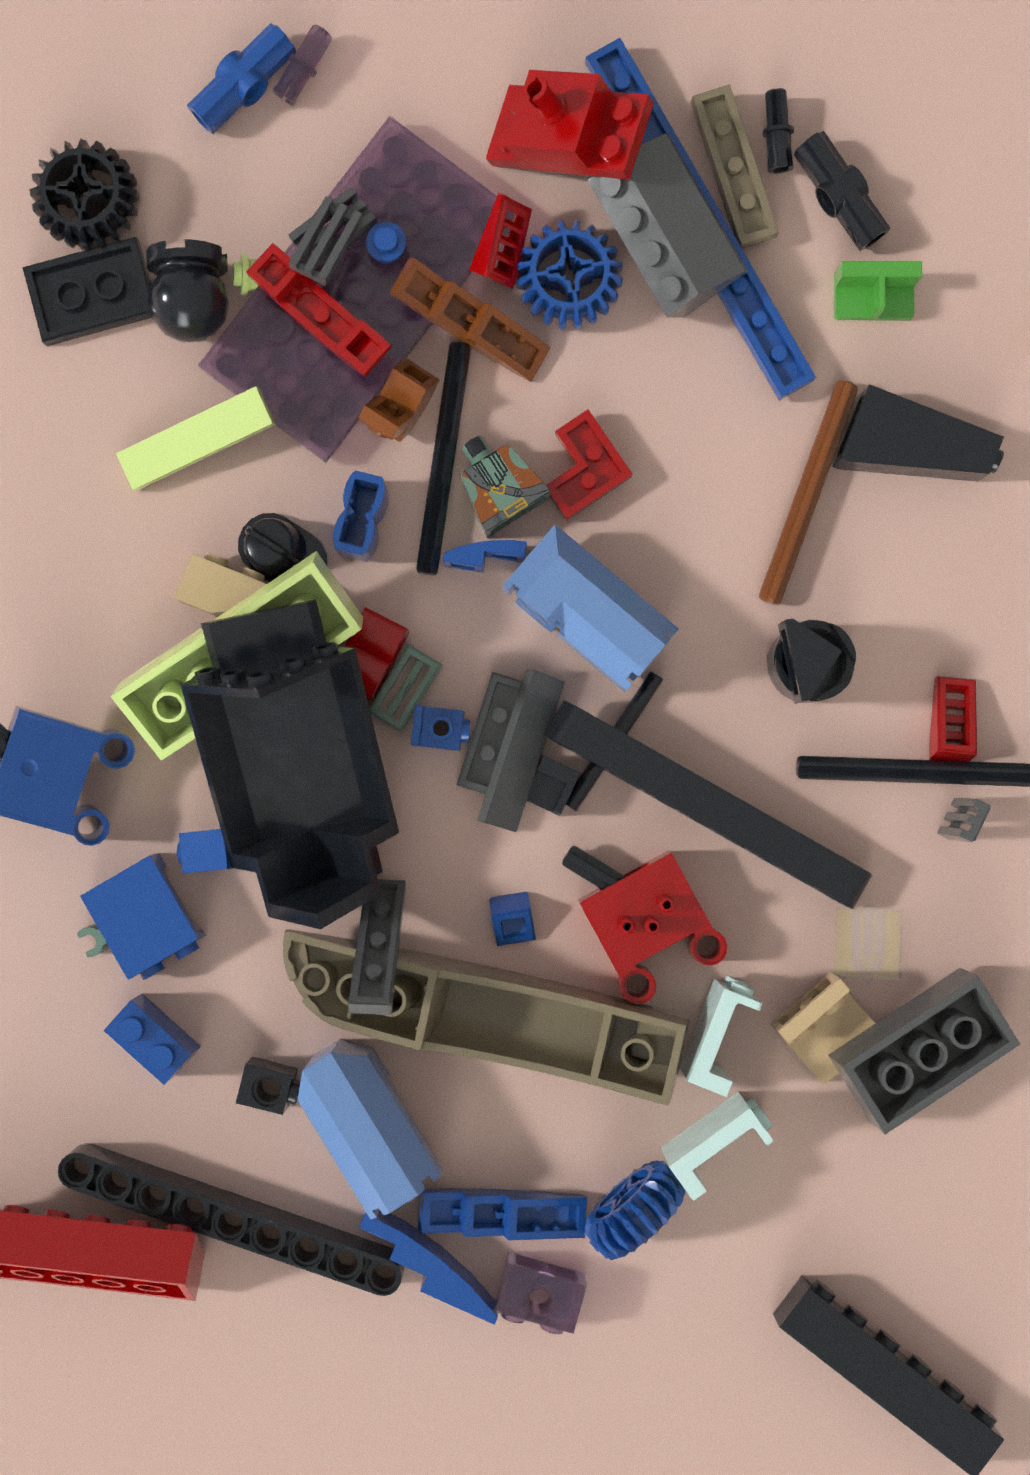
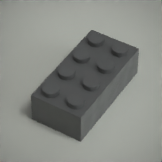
M958 968L828 1056L869 1122L886 1135L1019 1046L1020 1042L979 976Z

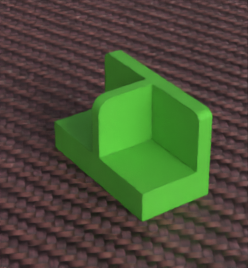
M842 261L834 273V318L836 320H911L914 317V287L922 278V261Z

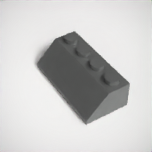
M665 133L641 144L630 180L592 176L588 179L589 184L667 318L686 317L748 272L668 134Z

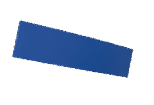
M425 1189L420 1194L418 1230L422 1234L461 1232L464 1237L504 1236L508 1241L585 1238L584 1226L586 1223L587 1197L575 1194L506 1189Z
M379 1210L377 1218L370 1219L365 1211L359 1229L394 1244L389 1260L424 1275L420 1292L495 1325L498 1318L497 1301L477 1278L447 1250L427 1235L422 1234L408 1222L391 1213L383 1216Z

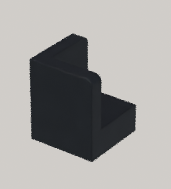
M543 756L535 773L527 801L561 816L580 772Z

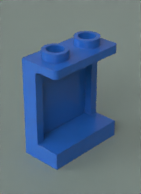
M159 853L147 856L80 895L128 980L139 974L143 980L148 979L165 969L161 961L173 954L176 955L178 960L199 949L200 947L196 941L206 936L202 929L197 930L165 875L163 869L167 866Z

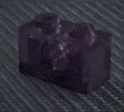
M508 1252L496 1295L495 1312L501 1313L505 1320L513 1323H524L526 1320L540 1324L544 1331L552 1334H563V1331L574 1334L587 1287L585 1273ZM542 1289L547 1291L550 1297L545 1302L536 1303L529 1298V1295L534 1290Z

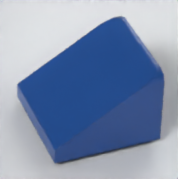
M527 892L490 898V911L497 946L536 940Z

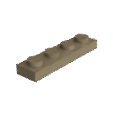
M730 84L692 96L691 106L735 238L742 249L777 238L779 233Z

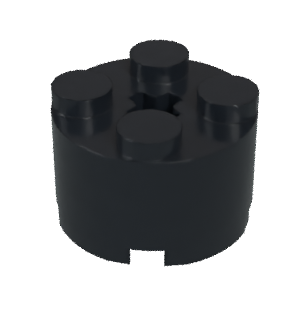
M819 620L800 622L842 650L811 700L801 703H814L834 697L842 692L852 679L856 662L854 644L842 628L832 623ZM779 635L767 654L768 673L776 689L782 695L794 701Z

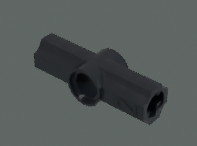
M824 131L817 132L806 139L796 149L794 156L815 185L818 203L829 217H837L859 251L867 249L887 234L890 226L868 196L869 189L866 179L856 166L851 164L848 166Z

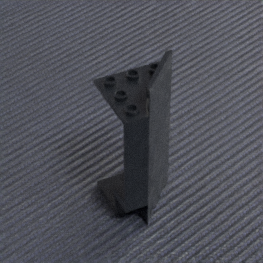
M314 599L201 623L212 667L196 671V678L180 685L231 868L257 874L268 917L321 930L381 894L377 875L382 873L383 870L377 845L398 834L399 829L355 648L337 647L336 642L326 641L317 601Z

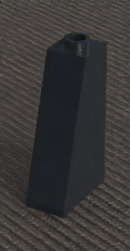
M869 384L860 394L832 467L839 470L978 482L990 473L994 474L1000 466L1004 451L999 449L1004 436Z

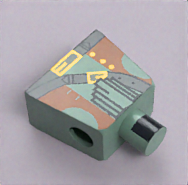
M481 435L463 445L462 450L472 466L460 473L461 480L486 538H489L550 499L548 487L510 445L506 444L492 452Z

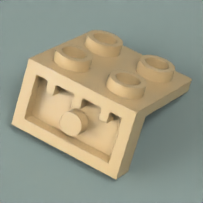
M831 972L771 1023L772 1027L822 1084H827L839 1073L828 1055L875 1024L850 995L849 992L851 990L846 984Z

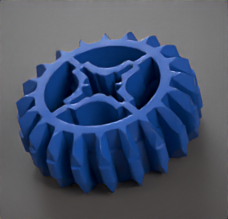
M578 219L574 221L572 229H566V224L560 220L557 225V232H553L549 226L545 225L542 229L544 239L533 234L530 237L532 248L523 247L521 254L524 261L517 263L518 273L522 275L517 279V288L526 290L522 294V302L524 304L533 303L531 307V314L533 316H537L545 311L544 324L546 325L552 323L554 317L558 318L559 329L561 330L565 329L567 320H573V326L578 330L582 326V317H585L593 325L597 321L595 311L602 315H607L610 308L607 302L615 303L619 294L615 289L620 288L623 282V278L617 275L622 271V262L613 260L618 253L616 246L606 247L609 238L606 233L595 238L596 227L593 224L587 228L586 232L580 231L581 224ZM573 249L588 254L592 259L577 257ZM559 250V261L554 265L547 266L546 271L537 272L544 259ZM566 261L568 262L569 270L573 271V275L576 274L573 290L570 280H566V275H564ZM602 278L597 290L586 299L580 301V289L587 284H592L593 279ZM546 287L547 291L557 290L565 296L566 302L551 297L543 288Z
M657 1160L644 1164L640 1169H634L629 1176L603 1196L600 1203L594 1206V1211L588 1215L584 1226L585 1235L590 1239L589 1243L597 1252L600 1251L605 1258L614 1260L625 1257L629 1252H635L643 1243L646 1244L653 1235L658 1234L661 1227L668 1223L669 1218L677 1213V1207L682 1204L686 1190L664 1161Z

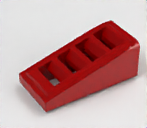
M498 193L469 271L513 289L519 272L517 270V263L521 262V250L525 244L532 209L504 194ZM507 210L516 214L514 222L505 218ZM503 227L511 230L508 237L502 235ZM500 243L505 245L502 252L498 251ZM496 259L499 260L497 267H495Z
M937 676L934 679L929 759L970 762L977 756L976 680ZM946 693L964 694V700L947 699ZM946 709L963 710V715L946 714ZM946 725L961 727V732L946 730ZM946 742L960 743V745L946 744Z

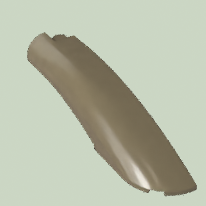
M290 929L285 930L283 955L289 980L294 982L297 990L303 997V1004L317 1017L335 1027L419 1051L423 1049L547 1073L667 1106L671 1101L681 1065L689 1019L652 1010V1006L632 1004L626 999L568 984L399 948L392 1014L349 1013L348 1001L357 940Z

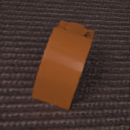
M406 359L392 368L380 395L364 405L358 419L367 424L370 431L375 435L401 442L409 434L426 409L440 379L409 359Z

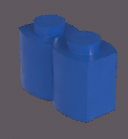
M355 470L348 478L343 494L345 510L338 517L333 532L334 547L340 556L368 562L373 557L379 541L377 524L384 517L389 501L388 489L383 477Z

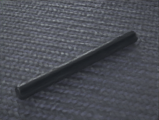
M451 342L449 345L416 566L417 572L423 575L432 576L438 573L471 352L470 345L463 342Z
M800 756L796 762V775L800 779L1030 787V764L818 756Z

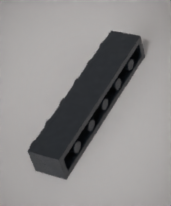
M801 1276L773 1313L779 1328L969 1475H979L1004 1441V1438L994 1426L997 1422L996 1418L981 1405L976 1404L972 1408L964 1402L963 1398L965 1395L947 1379L940 1383L930 1375L933 1370L918 1356L912 1354L908 1358L898 1350L900 1344L887 1332L880 1329L878 1333H875L866 1326L867 1318L850 1304L845 1309L834 1301L836 1297L834 1292L821 1281L816 1279L812 1284Z

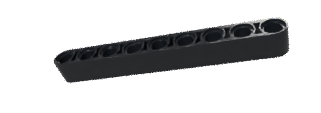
M563 700L544 736L852 910L872 877V874L570 702Z
M88 1143L79 1145L66 1155L58 1166L60 1181L72 1190L171 1224L188 1226L192 1228L191 1231L375 1295H391L401 1284L404 1266L389 1260L392 1247L106 1148ZM75 1158H81L86 1161L89 1167V1174H82L75 1168ZM113 1171L124 1174L127 1179V1187H120L114 1183L112 1179ZM154 1184L162 1187L165 1191V1199H155L150 1194L149 1186ZM196 1198L200 1200L203 1204L204 1212L195 1213L191 1211L187 1205V1199ZM227 1211L238 1213L242 1219V1225H230L225 1220L224 1213ZM267 1224L274 1225L280 1231L281 1237L277 1239L266 1237L262 1231V1226ZM306 1237L312 1238L317 1242L319 1249L314 1252H307L301 1247L299 1240ZM342 1251H349L355 1255L357 1262L352 1265H345L340 1262L337 1254ZM381 1264L389 1265L394 1269L395 1275L390 1278H382L377 1274L375 1268Z

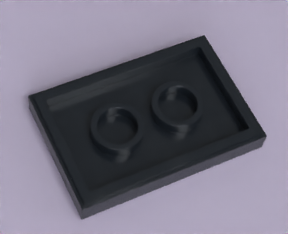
M137 237L22 267L41 340L46 346L152 318L148 303L151 282L140 241Z

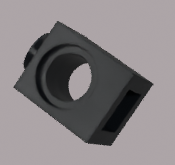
M252 1056L245 1064L236 1104L283 1115L289 1104L296 1105L300 1087V1081L296 1080L298 1068ZM267 1077L277 1080L281 1087L280 1094H267L262 1087V1080Z

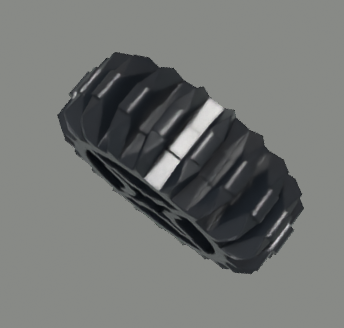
M80 138L75 149L70 142L64 141L65 151L60 154L57 150L50 148V154L53 159L50 162L39 159V166L42 168L43 173L32 174V180L37 186L29 189L30 196L36 201L32 204V209L40 217L39 223L45 230L50 231L51 236L56 241L60 242L64 239V242L73 249L79 242L85 250L91 249L94 240L100 247L106 246L105 238L108 236L119 241L120 236L116 230L119 227L130 230L131 224L126 219V216H138V210L132 203L140 201V195L134 189L138 182L134 174L129 173L131 168L127 161L119 159L120 156L117 151L111 147L106 150L103 144L97 140L90 147L86 140ZM92 170H98L111 176L113 185H105L103 181H96L92 175ZM58 205H66L67 208H73L74 212L78 215V221L62 217L59 214Z

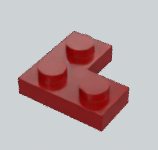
M589 409L555 431L556 437L575 463V466L546 486L550 490V498L565 520L568 521L630 479L633 474Z

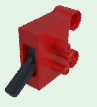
M572 846L563 858L562 865L598 887L597 890L578 899L618 974L620 992L628 1002L639 1005L647 1003L656 992L655 978L645 966L638 963L689 936L687 939L689 953L699 963L713 966L719 964L725 958L728 947L726 939L720 932L712 928L671 852L667 851L623 875L577 846ZM712 935L716 938L717 942L715 951L707 956L700 955L697 950V943L703 936ZM634 974H642L647 978L646 988L637 994L629 992L626 989L628 978Z

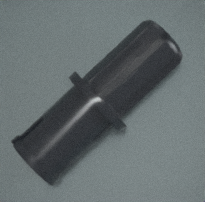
M784 88L768 90L765 94L767 128L762 132L767 142L768 172H774V174L785 173L794 168L791 149V135L794 133V127L789 125L787 91Z

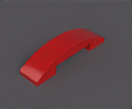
M272 243L246 271L247 275L306 331L347 365L366 377L392 348L391 344L362 319L359 321L312 279L290 269L289 261L291 258Z

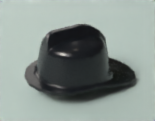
M263 513L251 518L242 528L238 538V552L243 563L250 569L265 575V579L269 582L316 551L327 565V554L322 543L313 534L286 517L275 513Z

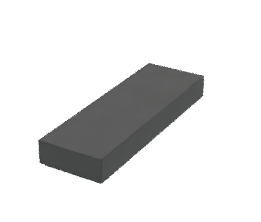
M492 672L457 782L458 786L486 794L522 681Z

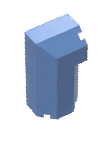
M554 525L502 586L503 591L508 596L515 590V595L519 597L515 603L545 629L552 632L555 627H558L560 631L557 637L575 650L624 693L632 685L627 680V677L634 682L670 641L669 638L679 630L677 626L557 525Z
M339 1039L315 1054L302 1070L298 1102L369 1218L374 1219L377 1218L379 1210L383 1216L390 1214L420 1195L425 1190L422 1181L430 1176L433 1182L441 1176L442 1166L389 1082V1072L372 1046L350 1043L351 1041Z

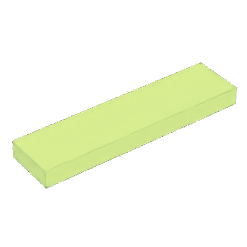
M255 386L116 453L132 490H140L276 425L260 388Z

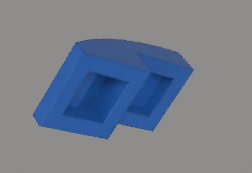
M491 540L467 544L445 552L443 564L444 567L483 573L485 557L522 563L525 560L527 542Z

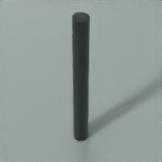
M651 671L649 672L614 725V728L625 734L629 733L662 683L663 679ZM590 762L575 784L566 805L577 811L604 770Z

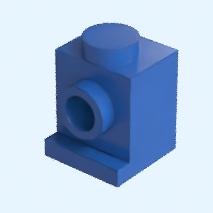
M415 705L411 745L460 751L461 743H469L471 720H465V712L461 710ZM438 721H445L449 725V731L444 736H438L434 732V725Z

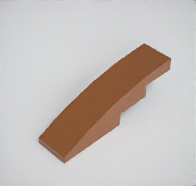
M415 258L408 259L389 293L455 338L470 345L476 351L527 381L532 382L551 348L493 305L482 303L455 282L444 280Z

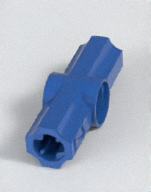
M270 23L242 52L239 50L232 51L221 60L216 69L215 78L187 104L189 111L207 131L214 134L242 105L249 107L263 96L268 87V80L296 54L295 46L277 25L275 26Z

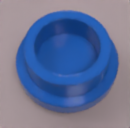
M381 222L374 225L366 238L368 252L376 261L381 263L397 261L406 250V237L403 230L392 222Z

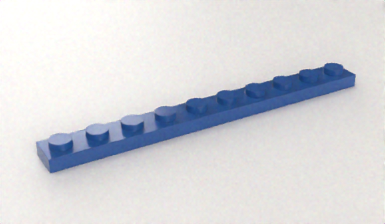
M621 38L586 56L585 64L590 73L600 74L612 92L649 94L653 100L654 105L641 144L665 133L670 136L748 272L720 291L718 296L778 400L780 401L813 382L816 376Z

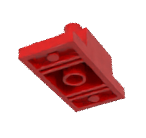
M529 70L524 86L509 85L486 159L492 166L630 180L654 102L649 94L612 92L600 74Z

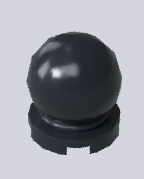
M185 239V247L166 249V241L150 245L146 250L147 268L149 272L157 276L150 284L148 303L154 322L165 335L182 343L201 342L215 335L226 321L229 307L225 285L219 278L228 272L227 254H222V247L207 241Z

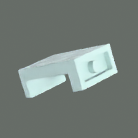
M726 976L724 982L716 978L713 979L680 1065V1069L688 1082L727 1097L733 1081L722 1066L713 1062L735 1006L743 1004L758 1011L761 1009L763 1003L754 996L755 990L750 988L749 984L730 976Z
M737 1092L661 1148L669 1168L694 1201L707 1192L696 1170L699 1165L751 1128L757 1131L767 1146L774 1141L767 1130L772 1128L773 1125L752 1097L745 1102L740 1093Z

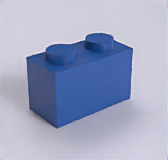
M143 993L130 1000L104 1029L106 1034L163 1085L171 1080L201 1047Z

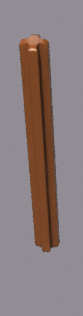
M839 380L835 383L759 593V599L766 603L779 605L782 602L858 392V387L852 382Z

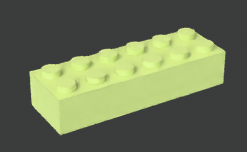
M316 551L214 620L316 599L326 641L336 642L339 645L362 629L363 616ZM202 628L122 680L111 695L117 706L161 761L195 739L180 684L196 678V671L212 667Z

